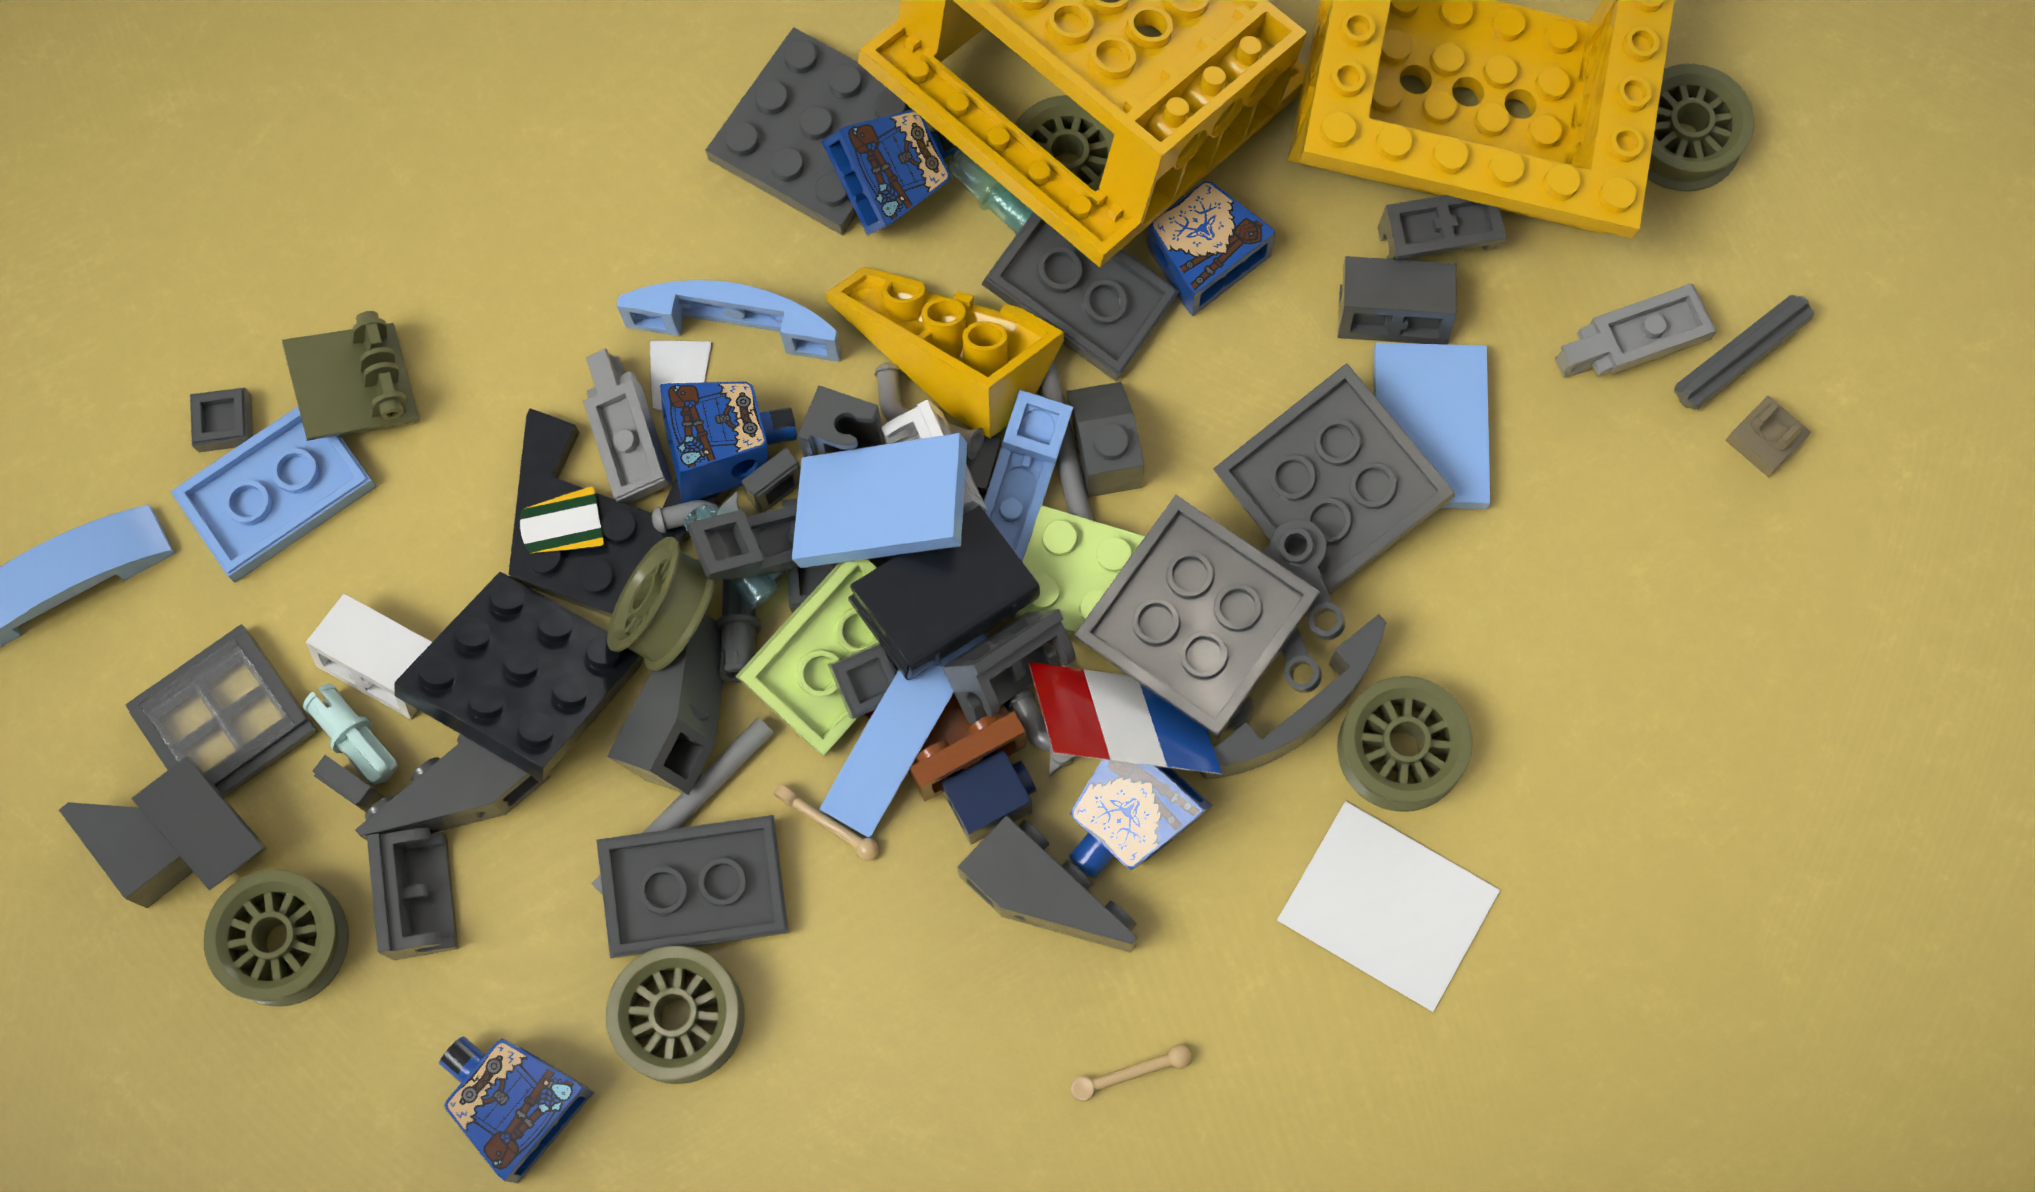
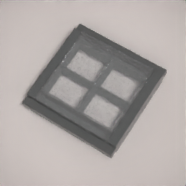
M242 624L125 704L129 714L167 770L186 756L191 757L224 797H227L318 732L258 643Z

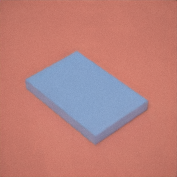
M1375 343L1373 348V395L1454 490L1455 497L1441 508L1487 510L1490 505L1487 346Z
M296 407L170 492L227 576L236 582L377 486L341 435L307 441L299 408Z
M960 433L802 457L792 560L800 568L961 546L967 441Z

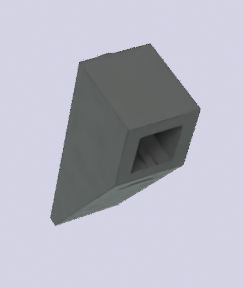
M704 614L695 633L679 655L665 668L651 672L607 756L648 782L686 795L690 794L716 743L724 680L720 678L721 631L716 629V621Z
M460 734L457 738L459 744L441 759L434 757L418 767L411 776L413 782L395 797L393 795L386 796L371 806L365 814L366 821L357 827L355 831L360 837L367 840V835L385 834L414 828H429L430 833H435L504 816L548 780L550 776L547 775L541 781Z
M1006 815L957 866L959 877L1001 917L1131 952L1137 945L1138 937L1131 932L1136 926L1134 920L1111 900L1106 906H1103L1087 891L1093 885L1090 879L1069 860H1066L1060 866L1044 851L1048 847L1049 842L1026 820H1023L1017 826Z

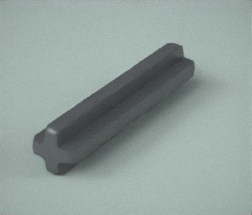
M1788 296L1684 377L1674 388L1680 403L1686 408L1699 409L1808 324L1814 317V311L1809 306V301L1804 296Z

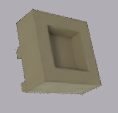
M1767 396L1731 432L1725 441L1769 477L1811 432Z

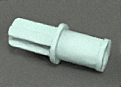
M325 684L318 687L325 697L324 702L328 708L314 692H311L303 703V709L316 720L331 738L330 747L336 753H344L369 784L375 786L381 782L386 783L392 778V774L398 769V762L372 733V722L367 717H359L338 693L337 688L333 684Z

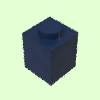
M1004 750L941 782L944 796L970 845L985 838L1006 815L1015 822L1032 813V801L1029 795L1037 792L1033 780L1022 761L1011 764Z

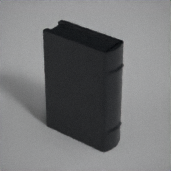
M977 506L963 515L961 546L899 554L850 584L853 594L848 597V601L906 680H911L931 666L940 665L942 659L1008 617H1015L1019 610L1039 598L1040 586L982 508Z

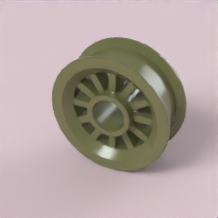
M1680 64L1664 69L1647 179L1671 190L1698 191L1719 183L1731 173L1740 155L1748 146L1754 130V114L1751 103L1737 82L1725 73L1705 65ZM1679 123L1688 124L1697 132L1687 131Z
M1067 95L1050 97L1028 108L1019 117L1015 125L1054 158L1062 154L1077 156L1079 160L1076 162L1060 163L1096 192L1100 187L1114 134Z
M673 537L662 539L643 557L624 586L608 627L607 644L609 649L614 652H620L627 648L643 656L646 668L653 672L669 665L687 645L707 610L716 583V579H707L700 559L695 560L680 551L677 539Z
M1410 676L1388 678L1364 690L1351 705L1338 735V759L1348 783L1368 802L1380 808L1397 812L1421 810L1444 798L1464 774L1472 753L1470 723L1458 701L1439 685L1422 678ZM1401 705L1400 717H1398L1393 706ZM1412 707L1422 710L1418 718L1412 717ZM1380 711L1384 721L1375 716L1374 714ZM1428 716H1431L1436 724L1427 727L1424 722ZM1364 726L1375 734L1363 733ZM1402 732L1412 736L1417 742L1418 754L1403 756L1397 753L1391 746L1390 735ZM1442 733L1445 741L1431 740V738ZM1363 747L1376 748L1378 750L1365 755ZM1433 754L1445 755L1444 762ZM1382 761L1384 767L1378 773L1371 765ZM1424 767L1435 775L1429 779ZM1391 770L1397 771L1396 782L1386 779ZM1408 771L1411 772L1416 784H1408Z
M285 870L260 871L235 882L224 891L214 904L204 930L205 957L215 978L233 994L263 1005L290 1006L314 997L335 978L347 953L349 940L348 924L341 905L324 887L294 872ZM285 896L283 902L281 903V897ZM303 901L305 905L300 908L301 903ZM265 902L266 912L260 907V904ZM250 914L253 919L248 924L244 920ZM315 919L316 924L307 925L310 921ZM285 924L287 929L285 943L281 948L270 953L267 948V938L270 932L275 927ZM240 930L246 932L245 938L238 939ZM316 937L314 947L307 944L308 939ZM247 951L244 955L239 957L238 952ZM303 953L310 954L306 963L300 958ZM288 964L291 966V968H292V969L294 970V972H295V973L291 974L290 976H289ZM254 968L252 974H249V971ZM272 973L273 981H268Z
M685 946L656 948L630 962L615 980L606 1006L607 1031L618 1055L626 1064L639 1073L656 1081L670 1084L698 1081L721 1068L737 1048L745 1021L743 998L733 977L711 956L697 949ZM674 972L673 988H670L665 974ZM687 972L695 974L696 976L685 990ZM654 980L660 991L656 995L646 989ZM708 982L713 990L697 998ZM640 995L651 1002L649 1007H636ZM686 1000L690 1006V1017L687 1023L678 1030H666L662 1023V1014L665 1007L672 1001ZM718 1002L719 1013L703 1012L702 1009ZM634 1017L649 1018V1021L634 1027ZM703 1022L717 1023L713 1035L701 1028ZM654 1033L652 1038L644 1047L639 1041V1039ZM696 1034L707 1042L698 1051L692 1039ZM666 1041L665 1058L655 1056ZM681 1041L688 1056L677 1059L679 1042Z

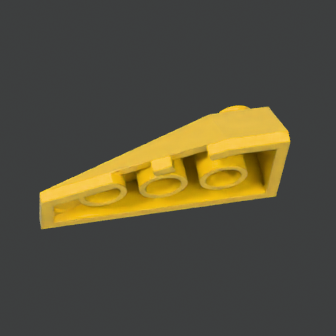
M865 266L826 292V301L948 414L973 429L983 428V435L989 439L1008 426L1019 390L1036 395L1064 341V332L1022 308L1004 304L1000 311L974 304V295L959 291L956 292L953 298L927 292L922 281Z

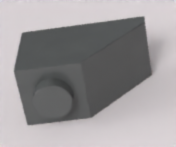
M1122 382L1067 391L1068 404L1073 406L1071 419L1088 497L1142 488L1144 461L1134 413Z
M68 802L59 809L60 813L124 899L148 908L193 873L192 869L138 807Z

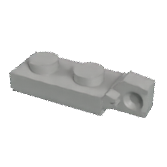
M1689 284L1593 318L1588 326L1579 329V332H1577L1580 340L1563 345L1561 347L1562 351L1555 357V361L1564 378L1588 371L1591 368H1594L1598 377L1608 373L1612 375L1711 340L1717 331L1694 285Z
M607 349L586 357L595 387L587 390L588 399L583 402L616 502L630 504L672 485L673 481L642 385L638 382L635 373L631 371L625 373L620 357L610 354Z

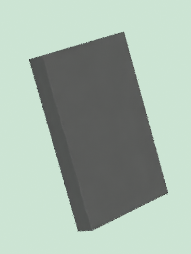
M1034 212L981 284L1007 304L1022 308L1064 332L1063 344L1115 381L1120 377L1180 292L1122 249L1104 265L1098 267Z
M774 815L596 840L611 959L642 955L650 950L665 946H685L691 948L789 933Z

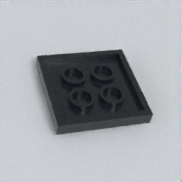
M500 571L394 682V696L543 781L641 667L643 656L627 648L620 652L612 651L607 644V631Z

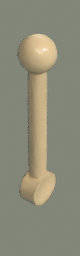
M780 784L773 793L787 805L794 807L856 848L857 855L861 859L870 861L878 855L879 845L874 839H862L801 799L787 787Z
M1175 1045L1171 1047L1166 1055L1091 1080L1085 1076L1077 1077L1072 1081L1070 1090L1073 1097L1078 1101H1087L1094 1095V1091L1169 1066L1178 1069L1185 1068L1191 1062V1052L1184 1045Z

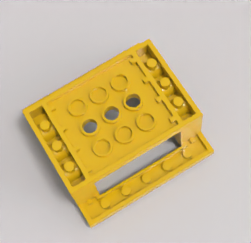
M900 0L898 20L859 49L858 64L1098 267H1101L1301 94L1306 66L1297 58L1307 31L1268 0H1120L1115 3H1107L1101 0ZM1153 26L1162 35L1147 37L1139 33L1135 27ZM984 28H987L1114 134L1099 189L1096 192L941 62Z
M1319 0L1287 161L1437 196L1447 195L1498 207L1502 211L1600 234L1606 232L1632 239L1639 231L1674 0H1602L1589 22L1497 0ZM1405 75H1413L1420 78L1426 86V92L1412 94L1406 91L1401 85L1400 78ZM1458 87L1470 89L1476 94L1478 104L1475 106L1460 104L1454 98L1452 90ZM1510 99L1522 101L1529 108L1530 117L1520 119L1512 116L1505 107V101Z

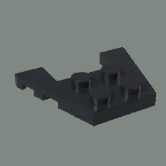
M530 408L526 415L508 575L527 587L611 618L624 586L643 557L655 544L666 537L677 539L679 544L683 540H688L690 538L687 529L688 525L666 530V533H661L653 526L652 513L623 502H616L612 498L595 493L604 541L603 546L529 553L524 545L520 531L521 510L584 489L558 479L580 433L576 425ZM675 479L663 508L682 503L677 479ZM731 489L698 500L714 504L718 503L720 505L729 495Z

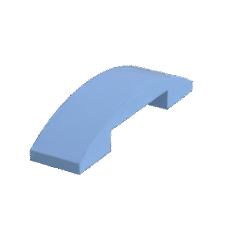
M714 280L673 281L630 291L620 295L617 302V308L626 328L680 336L685 316L780 332L786 354L840 362L842 351L838 334L831 325L804 306L760 288Z
M1019 390L984 504L988 510L985 514L1023 562L1073 406Z
M148 504L94 520L58 535L0 567V647L22 636L18 629L19 625L116 574L125 581L174 555L175 552L153 508Z
M978 636L942 659L940 665L931 666L911 680H906L900 670H898L819 810L868 838L872 836L908 773L909 767L912 766L916 756L919 754L954 693L942 667L983 641L986 636Z

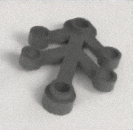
M1293 519L1286 521L1273 532L1269 547L1260 551L1320 591V597L1309 612L1308 624L1317 637L1324 640L1335 639L1341 635L1345 628V617L1340 608L1332 603L1319 570L1327 555L1326 538L1321 529L1308 520ZM1295 538H1303L1307 540L1305 552L1298 556L1288 554L1287 547L1289 542ZM1327 611L1335 613L1337 615V622L1332 629L1324 631L1317 628V618L1320 614ZM1297 628L1282 649L1287 663L1284 669V676L1287 683L1295 691L1308 693L1319 686L1322 679V671L1316 661L1309 657L1300 631ZM1302 664L1310 665L1313 668L1311 680L1305 684L1296 683L1293 679L1294 670ZM1250 696L1225 731H1235L1245 722L1248 723L1251 720L1254 705Z

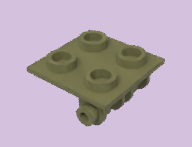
M365 311L356 316L357 323L353 326V329L282 340L307 441L420 421L394 323L386 324L385 320L379 318L377 312Z

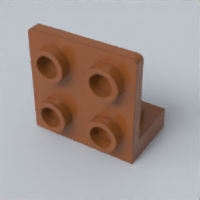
M953 693L912 766L909 767L908 773L925 802L943 792L941 782L1002 750L1009 757L1027 747L1026 731L1014 711L1008 713L1004 704L1000 706V711L991 718L986 715L975 723L969 724L955 693Z

